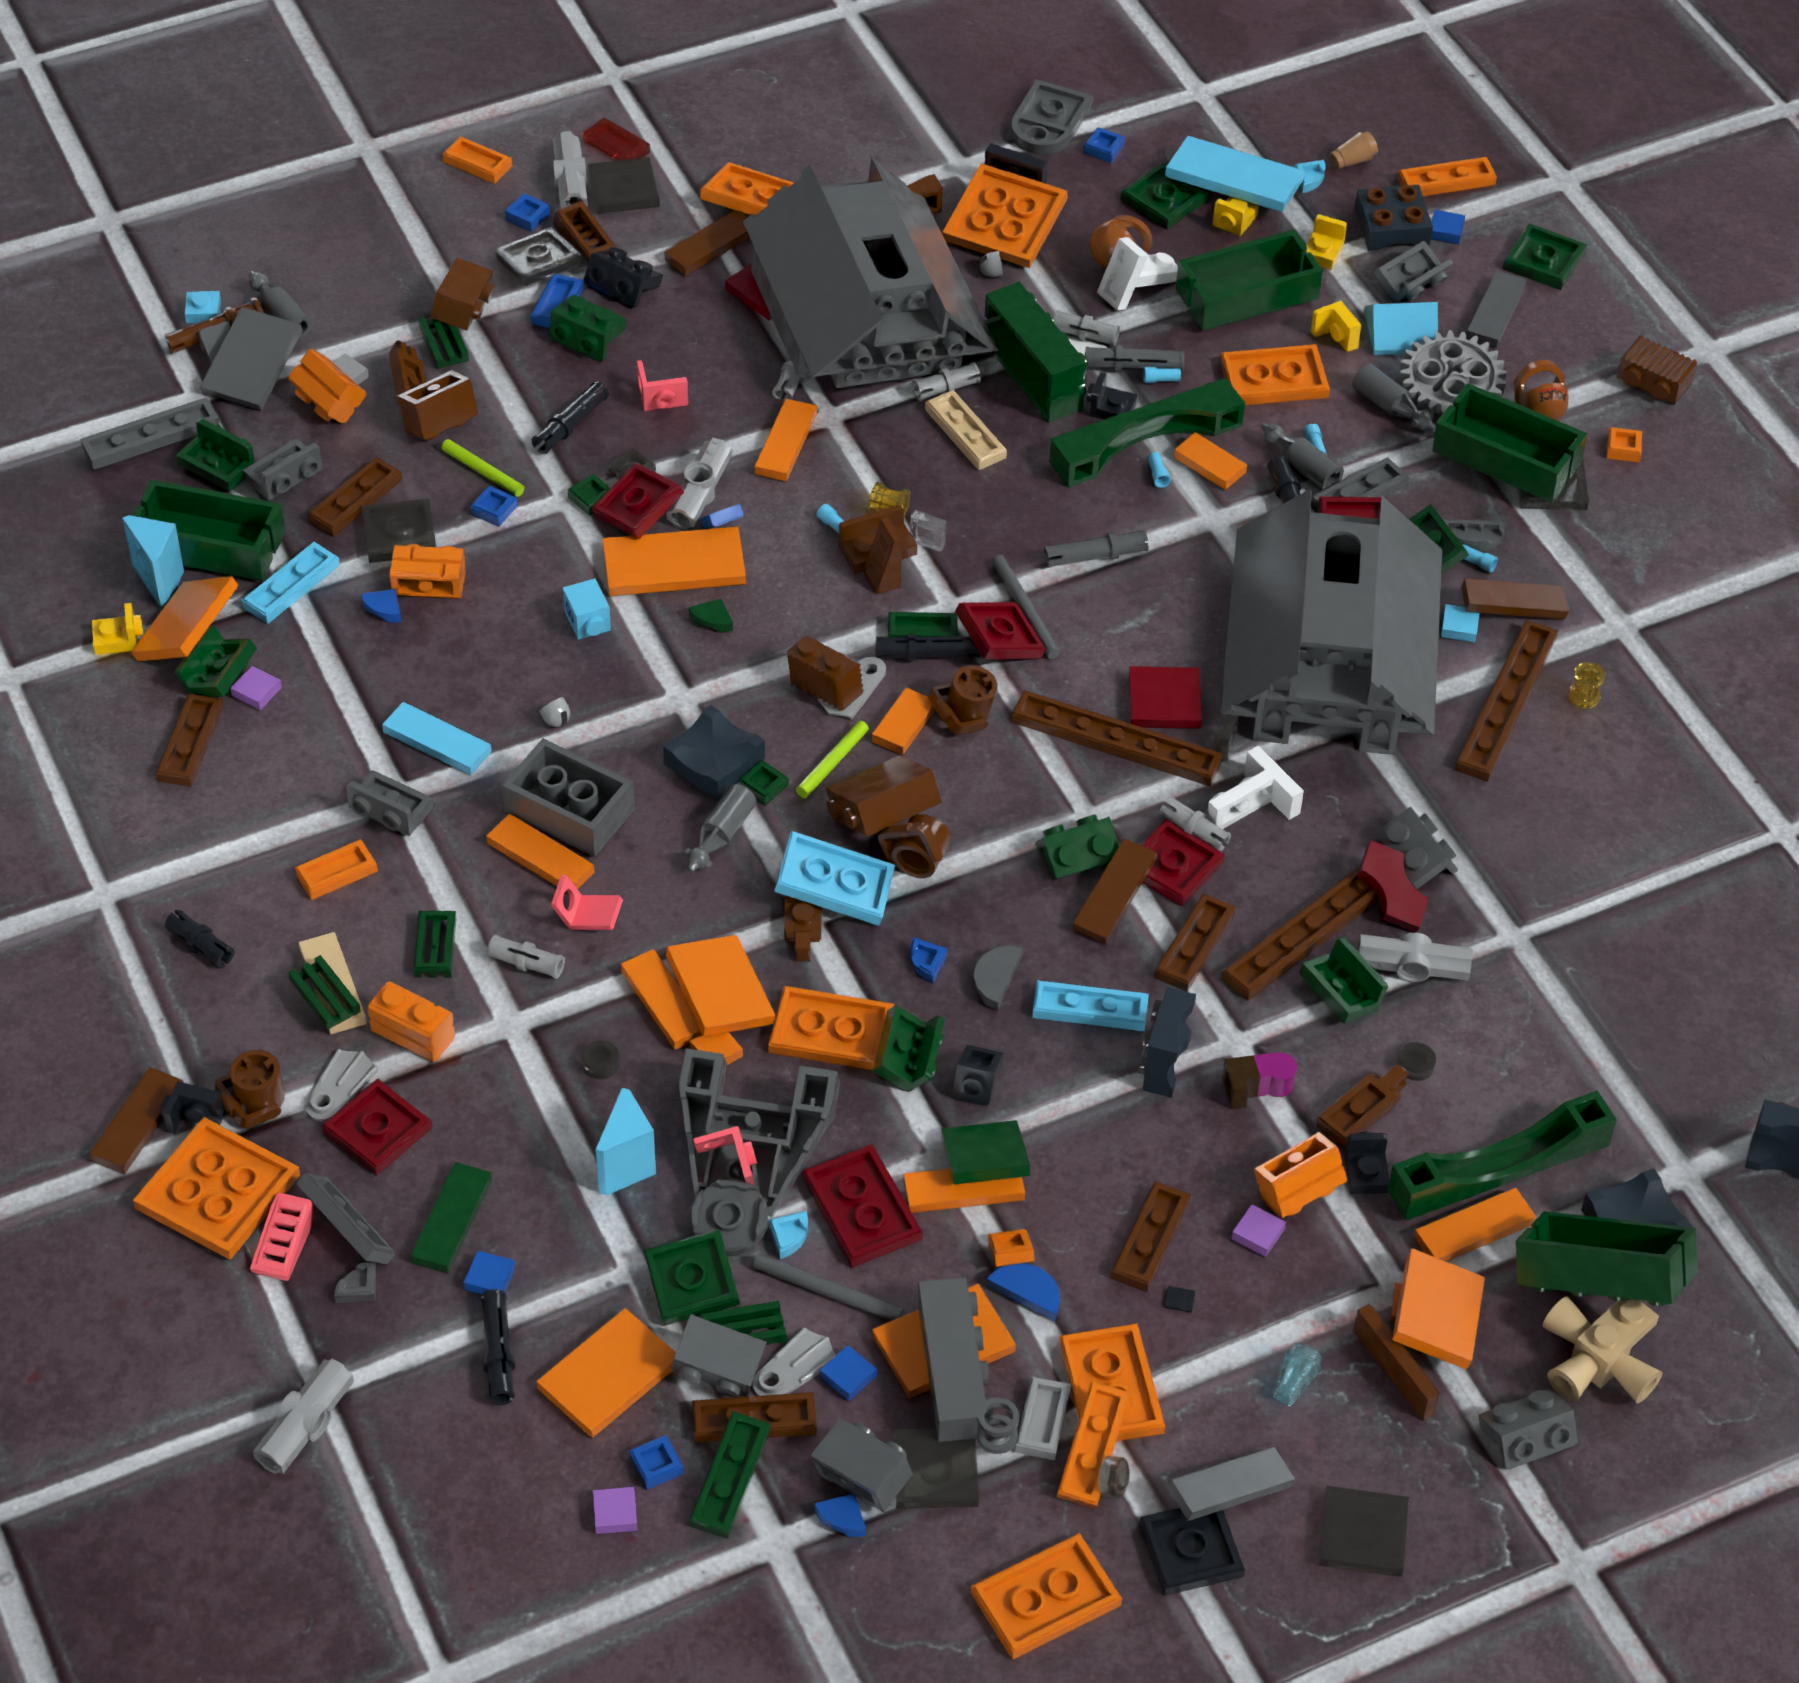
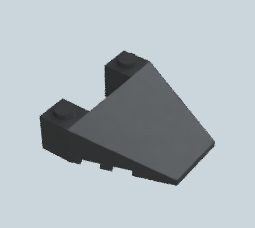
M686 1048L679 1081V1091L682 1101L694 1195L696 1196L701 1190L704 1191L711 1186V1183L720 1179L735 1178L745 1181L735 1143L697 1153L693 1141L694 1138L738 1126L743 1143L751 1141L757 1164L750 1165L755 1183L752 1186L764 1198L768 1208V1216L773 1217L834 1120L840 1087L838 1071L799 1065L792 1106L722 1096L727 1072L724 1054Z

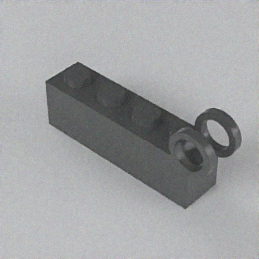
M966 1277L919 1281L918 1309L938 1442L977 1438L981 1448L989 1453L1003 1454L1010 1451L1017 1442L1019 1411L1015 1404L1008 1399L985 1396L984 1386L989 1385L987 1361H980L978 1351L983 1350V1334L981 1326L974 1327L973 1316H978L976 1292L968 1291ZM1002 1407L1007 1409L1013 1419L1011 1420L1004 1415L993 1414V1408ZM992 1424H1002V1425H1004V1426H1006V1427H1003V1428H995V1427H992V1426H990V1425H992ZM983 1432L992 1437H1006L1010 1434L1011 1437L1006 1443L996 1445L988 1442Z

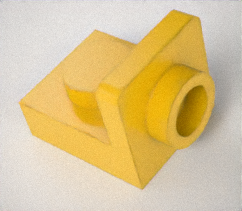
M1231 196L1226 201L1218 199L1214 207L1213 226L1241 236L1258 216L1259 205Z
M1318 214L1314 221L1313 233L1306 245L1307 253L1311 252L1320 267L1332 270L1344 247L1347 223Z
M1342 301L1314 310L1311 325V334L1314 337L1330 332L1332 338L1339 342L1346 352L1358 348L1361 324Z
M132 603L124 604L125 617L92 620L95 655L132 651L137 645V636H143L141 615H134Z

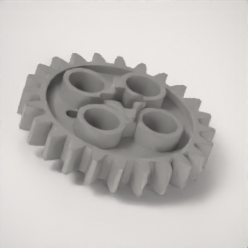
M1449 330L1447 337L1443 338L1437 331L1435 332L1434 340L1424 335L1422 344L1414 341L1412 350L1405 351L1404 359L1401 360L1399 382L1402 383L1403 388L1411 393L1412 402L1417 401L1416 408L1418 411L1426 408L1432 415L1435 413L1439 414L1440 419L1450 405L1453 406V400L1466 383L1500 397L1504 394L1507 371L1503 370L1504 360H1497L1498 351L1488 352V342L1478 345V336H1474L1470 341L1466 340L1465 332H1462L1459 338H1457Z

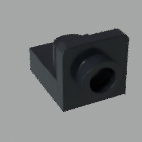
M1100 372L1096 383H1090L1086 395V402L1091 403L1090 417L1105 420L1135 409L1138 394L1106 387V373Z
M967 1045L957 1063L953 1097L963 1101L989 1105L993 1084L1002 1067L1004 1053Z
M178 1081L171 1095L167 1094L161 1105V1116L164 1117L167 1132L175 1134L184 1117L189 1118L195 1123H199L205 1117L220 1125L225 1116L221 1092Z
M1363 1131L1348 1135L1344 1157L1350 1194L1388 1193L1390 1180L1385 1153L1388 1142L1386 1133Z

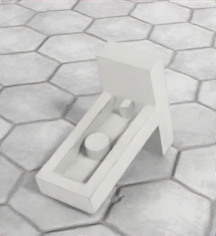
M1129 237L1119 238L1097 293L1116 310L1126 309L1134 288L1176 282L1178 265L1168 254L1157 253L1148 255Z
M1256 746L1247 751L1244 771L1246 778L1239 785L1225 793L1220 792L1209 801L1207 820L1224 829L1270 802L1290 820L1301 812L1304 791L1259 746Z

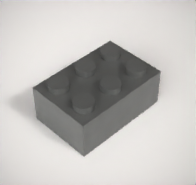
M544 738L502 784L505 814L508 815L510 813L526 824L593 857L597 856L635 810L633 781Z

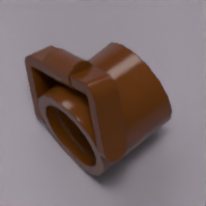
M964 666L956 671L952 682L935 685L928 695V699L943 722L946 723L954 734L962 735L977 732L988 726L986 720L990 715L998 683L990 671L980 666Z
M917 814L912 816L907 823L894 824L891 827L885 828L878 836V841L889 863L894 864L895 867H898L909 876L928 878L934 874L951 841V833L938 819L928 815ZM891 838L898 839L896 845H894Z
M249 1050L240 1054L231 1064L230 1074L219 1077L215 1083V1091L221 1092L223 1108L243 1128H250L273 1119L282 1111L280 1107L285 1100L284 1083L278 1060L270 1052ZM232 1087L234 1095L227 1088Z

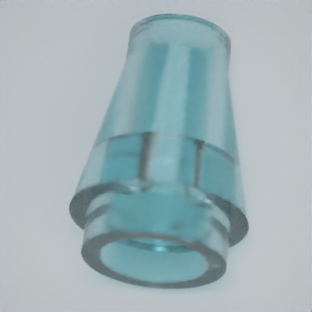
M1295 1343L1292 1349L1286 1350L1278 1381L1272 1393L1273 1397L1280 1403L1294 1406L1297 1398L1321 1372L1322 1356L1313 1348L1301 1343Z

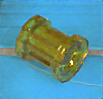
M876 482L869 498V511L876 512L884 508L901 505L904 509L905 517L910 504L911 492L907 489L896 491L885 488L883 483Z
M1583 662L1575 668V684L1570 688L1569 699L1577 707L1584 709L1593 708L1599 703L1601 697L1599 687L1605 680V671L1600 665Z

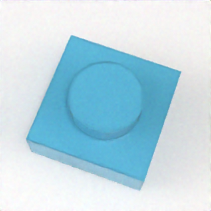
M220 291L187 292L185 307L186 324H196L220 315Z

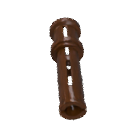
M253 297L249 303L233 309L230 306L226 307L220 315L165 334L169 350L174 354L185 348L200 344L198 332L204 328L228 321L230 326H232L241 307L264 313L256 297Z

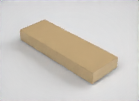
M954 390L925 401V410L978 470L1007 458V449Z
M335 932L299 942L304 963L308 962L312 965L315 963L314 958L321 955L360 1004L361 1012L328 1029L330 1035L366 1025V1016ZM320 972L317 973L318 976L322 979V981H323V982L326 984V986L329 988V990L333 993V995H334V996L337 998V1000L340 1002V1004L344 1007V1009H347L346 1005H345V1004L343 1003V1001L339 998V996L335 993V991H334V990L332 989V987L328 984V982H327V981L325 980V978L321 975V973H320ZM313 985L319 1001L331 1016L336 1015L335 1011Z

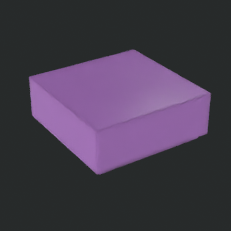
M251 666L231 687V693L234 698L261 710L282 688L281 680Z
M1252 1204L1233 1230L1232 1240L1266 1257L1285 1230L1286 1222Z
M634 1487L593 1490L596 1534L637 1531Z

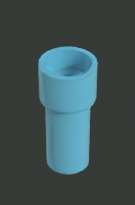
M1143 368L1144 383L1180 382L1181 380L1180 369Z
M1317 424L1305 426L1303 429L1305 439L1327 455L1321 439L1322 434Z
M1153 452L1149 454L1148 461L1153 472L1152 478L1155 485L1159 488L1168 486L1171 478L1164 466L1160 453Z
M829 504L822 505L818 509L816 516L839 534V524L844 522V520L837 515V512Z
M1463 544L1469 554L1464 560L1478 565L1480 569L1489 573L1493 572L1497 565L1498 557L1489 553L1484 554Z

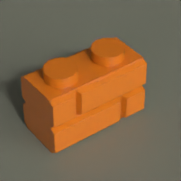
M313 348L309 349L300 360L301 364L297 365L288 376L289 381L297 387L294 393L308 404L313 402L316 405L313 411L327 422H330L333 418L342 424L346 423L354 413V408L358 407L367 396L366 391L328 357Z
M409 544L407 546L394 545L393 560L390 567L391 589H396L398 596L461 599L466 573L464 549L452 546L421 547L417 544Z
M390 981L382 987L368 1006L369 1018H371V1031L432 1062L438 1060L455 1037L452 1012L440 1006H434V1003Z
M1320 1132L1253 1169L1257 1183L1260 1185L1259 1190L1262 1201L1280 1218L1299 1213L1306 1204L1319 1197L1330 1195L1336 1187L1347 1182L1344 1167L1341 1165L1342 1159L1339 1149Z

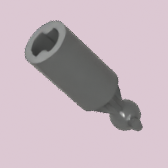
M250 271L249 284L253 290L260 292V304L263 310L268 315L300 324L303 331L298 340L304 338L311 330V319L284 288L269 284V279L264 273Z
M1366 364L1358 371L1353 380L1354 389L1392 417L1413 419V427L1419 430L1435 431L1436 426L1433 423V415L1425 410L1418 411L1411 400V393L1372 364Z
M1261 424L1265 439L1272 444L1278 443L1282 455L1288 459L1289 465L1322 491L1340 482L1344 469L1303 437L1295 438L1284 435L1283 428L1278 424Z
M732 784L728 787L700 827L699 847L692 850L687 848L684 853L688 856V872L692 873L696 869L704 867L710 868L713 862L709 860V854L722 847H726L757 803L756 797L748 788L739 784Z

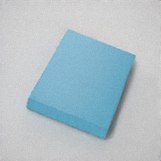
M791 831L774 892L879 926L883 918L895 865Z

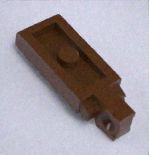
M785 895L784 940L786 942H795V962H810V942H820L822 907Z
M1396 1064L1382 1077L1377 1074L1372 1076L1369 1073L1317 1118L1316 1126L1345 1149L1349 1134L1366 1131L1397 1104L1402 1096L1400 1091L1407 1085L1406 1077L1408 1072Z

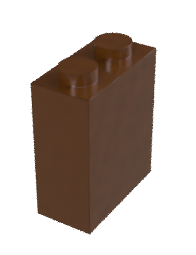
M902 755L826 788L829 797L827 809L833 820L866 837L942 803L933 770Z

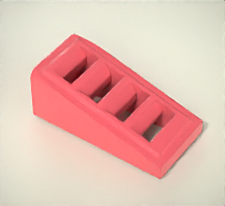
M283 1193L276 1194L250 1267L252 1273L289 1281L316 1218L314 1203L311 1200ZM280 1226L295 1229V1231L290 1232L279 1228ZM273 1241L289 1244L290 1246L288 1248L275 1245ZM267 1255L285 1258V1261L281 1263L266 1259Z

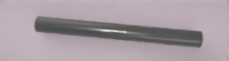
M1003 555L995 556L992 559L993 566L1046 649L1045 654L1048 659L1057 658L1060 655L1059 648Z
M758 1253L753 1262L754 1269L889 1321L903 1316V1308Z

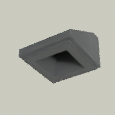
M228 321L204 328L198 332L201 350L210 364L214 361L231 328Z

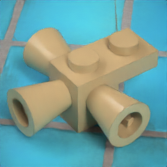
M1568 1296L1562 1298L1550 1310L1542 1327L1575 1344L1570 1359L1548 1371L1550 1385L1565 1400L1577 1402L1590 1382H1593L1601 1389L1611 1378L1615 1377L1637 1404L1642 1402L1657 1386L1662 1377V1372L1629 1354L1631 1348L1657 1324L1659 1315L1640 1300L1630 1299L1627 1301H1617L1591 1325Z

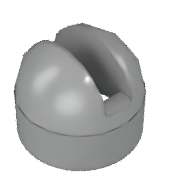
M999 251L989 252L980 259V271L984 276L990 278L1003 276Z
M564 697L550 702L539 710L544 721L552 727H560L561 724H566L571 713Z

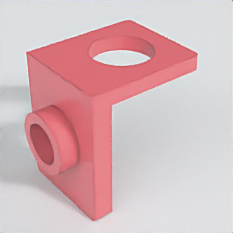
M642 360L637 361L638 387L644 411L688 405V382L686 377L647 382Z
M561 875L551 906L569 930H613L623 899L620 895H581L569 877ZM566 890L570 898L567 910L563 904V896Z
M738 1126L693 1139L697 1153L735 1143L745 1181L751 1185L755 1184L750 1165L757 1164L751 1141L743 1143Z

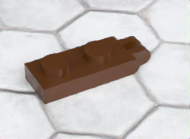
M397 340L389 352L396 396L426 383L423 362L417 358L415 348L406 346L405 343Z

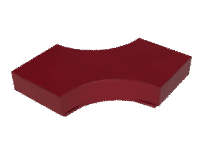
M1370 840L1366 847L1358 876L1369 883L1377 892L1382 904V920L1416 933L1420 928L1429 897L1416 890L1408 880L1404 871V853Z

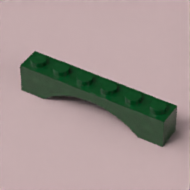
M1223 378L1053 437L1050 444L1049 462L1069 488L1098 478L1104 466L1116 454L1144 439L1177 433L1194 434L1195 432L1201 435L1217 436L1243 426L1245 402L1227 378Z
M1598 1090L1562 1103L1532 1126L1495 1144L1456 1154L1426 1152L1393 1164L1388 1193L1407 1221L1608 1147L1617 1119Z

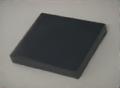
M1168 1286L1164 1308L1192 1313L1195 1291Z

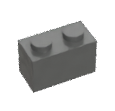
M690 1314L671 1370L677 1371L678 1377L685 1381L699 1384L702 1380L716 1386L715 1389L723 1395L738 1397L740 1394L747 1397L767 1342Z
M841 1418L837 1420L811 1454L819 1476L851 1494L855 1493L856 1497L882 1512L886 1511L913 1475L906 1459L907 1453L902 1447L892 1441L884 1443L875 1438L874 1434L861 1423L856 1422L852 1425Z

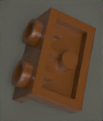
M901 505L884 508L857 518H851L839 524V548L854 574L864 571L880 521L886 517L891 520L902 539V559L917 555L918 545L904 524V509Z

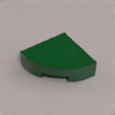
M722 599L689 607V616L695 624L715 628L716 632L733 631V621Z

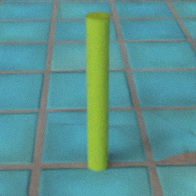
M447 439L443 442L442 451L514 496L520 497L523 494L525 487L521 483L452 440Z
M859 720L796 788V792L800 797L807 798L869 731V727L865 722Z

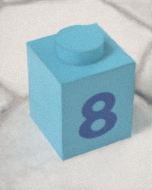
M596 578L563 587L564 611L578 640L611 630L610 607Z

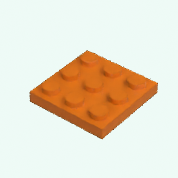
M981 163L946 224L942 235L946 242L984 254L999 251L1002 260L1030 268L1068 199V191Z
M203 1117L133 1199L136 1210L231 1260L269 1214L276 1194H285L299 1178L300 1170L299 1166Z

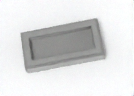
M1031 1377L1015 1453L1050 1460L1056 1459L1071 1392V1384Z

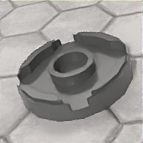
M735 1178L720 1179L711 1183L710 1187L704 1191L701 1190L695 1196L690 1209V1225L695 1236L720 1229L727 1256L740 1255L753 1249L763 1239L768 1227V1208L764 1198L750 1183Z

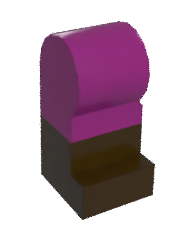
M1282 1052L1225 1059L1222 1080L1231 1109L1245 1108L1247 1098L1266 1096L1267 1094L1274 1097L1289 1095L1295 1086L1297 1063L1293 1057Z

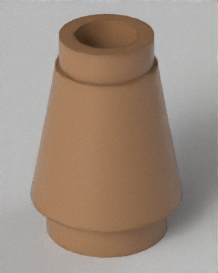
M1368 131L1364 133L1357 132L1331 152L1329 157L1332 165L1339 170L1372 160L1373 156L1378 153V146L1371 133Z

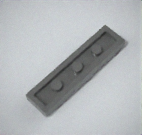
M205 397L81 438L80 441L93 470L197 436L196 422L200 418L219 426L220 423L208 398Z

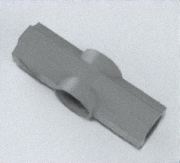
M571 131L560 132L556 138L552 139L555 159L553 160L555 188H558L559 204L561 209L582 200L586 207H588L585 158L582 157L579 137L574 136Z
M712 438L709 441H705L694 462L686 466L684 481L681 484L684 493L667 510V520L671 521L676 528L687 530L690 527H694L704 507L714 500L715 487L732 457V448L728 447L724 440Z
M1408 933L1400 939L1360 934L1358 952L1373 969L1395 971L1405 981L1421 982L1429 976L1469 981L1473 955L1472 948L1432 943L1428 936L1421 933Z
M324 1359L299 1392L292 1391L285 1397L278 1409L276 1422L253 1450L254 1458L259 1461L264 1469L274 1474H283L309 1440L315 1442L322 1436L330 1422L331 1411L353 1384V1374L342 1363L334 1359Z

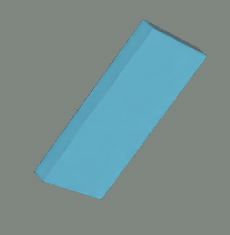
M1187 136L1167 165L1165 176L1283 212L1302 183L1305 171Z

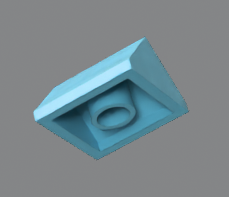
M1437 302L1372 304L1364 307L1373 355L1405 354L1406 350H1412L1414 341L1422 344L1424 335L1434 340L1435 332L1438 331Z
M131 515L123 517V523L132 566L162 609L172 598L184 573L176 524Z
M621 1089L596 1148L599 1194L609 1195L656 1175L654 1130L629 1089Z

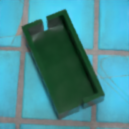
M1294 229L1178 260L1176 291L1187 308L1191 307L1190 312L1203 331L1319 299L1323 270L1311 252L1307 253V246Z
M1020 281L985 294L984 316L987 318L985 322L999 351H992V353L1048 423L1083 410L1084 395L1086 394L1085 377L1088 370L1087 360L1081 352L1074 348L1067 334L1061 332L1055 325L1051 315L1040 307L1034 294L1028 292Z
M1466 383L1453 400V406L1450 405L1436 422L1432 452L1553 503L1566 485V481L1572 477L1582 463L1588 433Z
M152 479L140 500L141 506H137L133 514L136 517L176 524L183 566L262 581L273 560L272 553L276 554L285 534L281 503Z
M1543 1211L1531 1224V1228L1528 1227L1515 1241L1518 1285L1529 1286L1539 1292L1562 1290L1570 1291L1572 1295L1579 1297L1594 1294L1608 1296L1613 1301L1635 1299L1647 1301L1648 1304L1653 1306H1665L1672 1304L1684 1290L1683 1287H1686L1698 1273L1696 1228Z

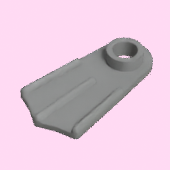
M866 657L858 661L861 664L860 669L862 670L860 673L862 674L861 679H863L862 684H864L862 689L864 691L845 710L839 711V707L834 708L833 704L828 705V702H823V699H818L817 697L818 702L823 705L829 716L834 715L846 717L850 720L853 719L886 675V665L881 659ZM870 670L876 671L874 674H866Z
M337 1049L306 1101V1112L310 1118L320 1122L330 1119L348 1104L378 1072V1067L369 1060L364 1051L356 1052ZM321 1101L329 1102L327 1106H317V1104Z
M804 1327L754 1376V1393L757 1396L789 1394L819 1375L820 1370L836 1356L829 1337L816 1334ZM772 1378L777 1380L778 1383L774 1386H767L764 1381Z

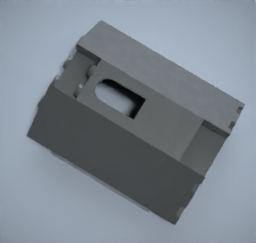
M872 156L868 181L821 187L809 164L801 171V178L790 187L787 185L783 186L767 200L768 206L758 215L751 214L743 221L754 246L751 272L797 375L811 373L812 377L831 375L836 388L938 374L939 370L944 368L953 370L961 367L962 356L999 351L925 199L920 194H915L906 186V183L891 171L887 172L882 168L879 162ZM891 237L908 273L898 279H890L880 275L863 241Z
M1311 488L1237 529L1220 714L1255 717L1253 741L1288 744L1291 721L1362 728L1359 741L1360 752L1394 755L1398 732L1434 736L1442 549L1382 495L1378 519L1310 512ZM1323 576L1357 578L1359 580L1358 584L1323 581Z

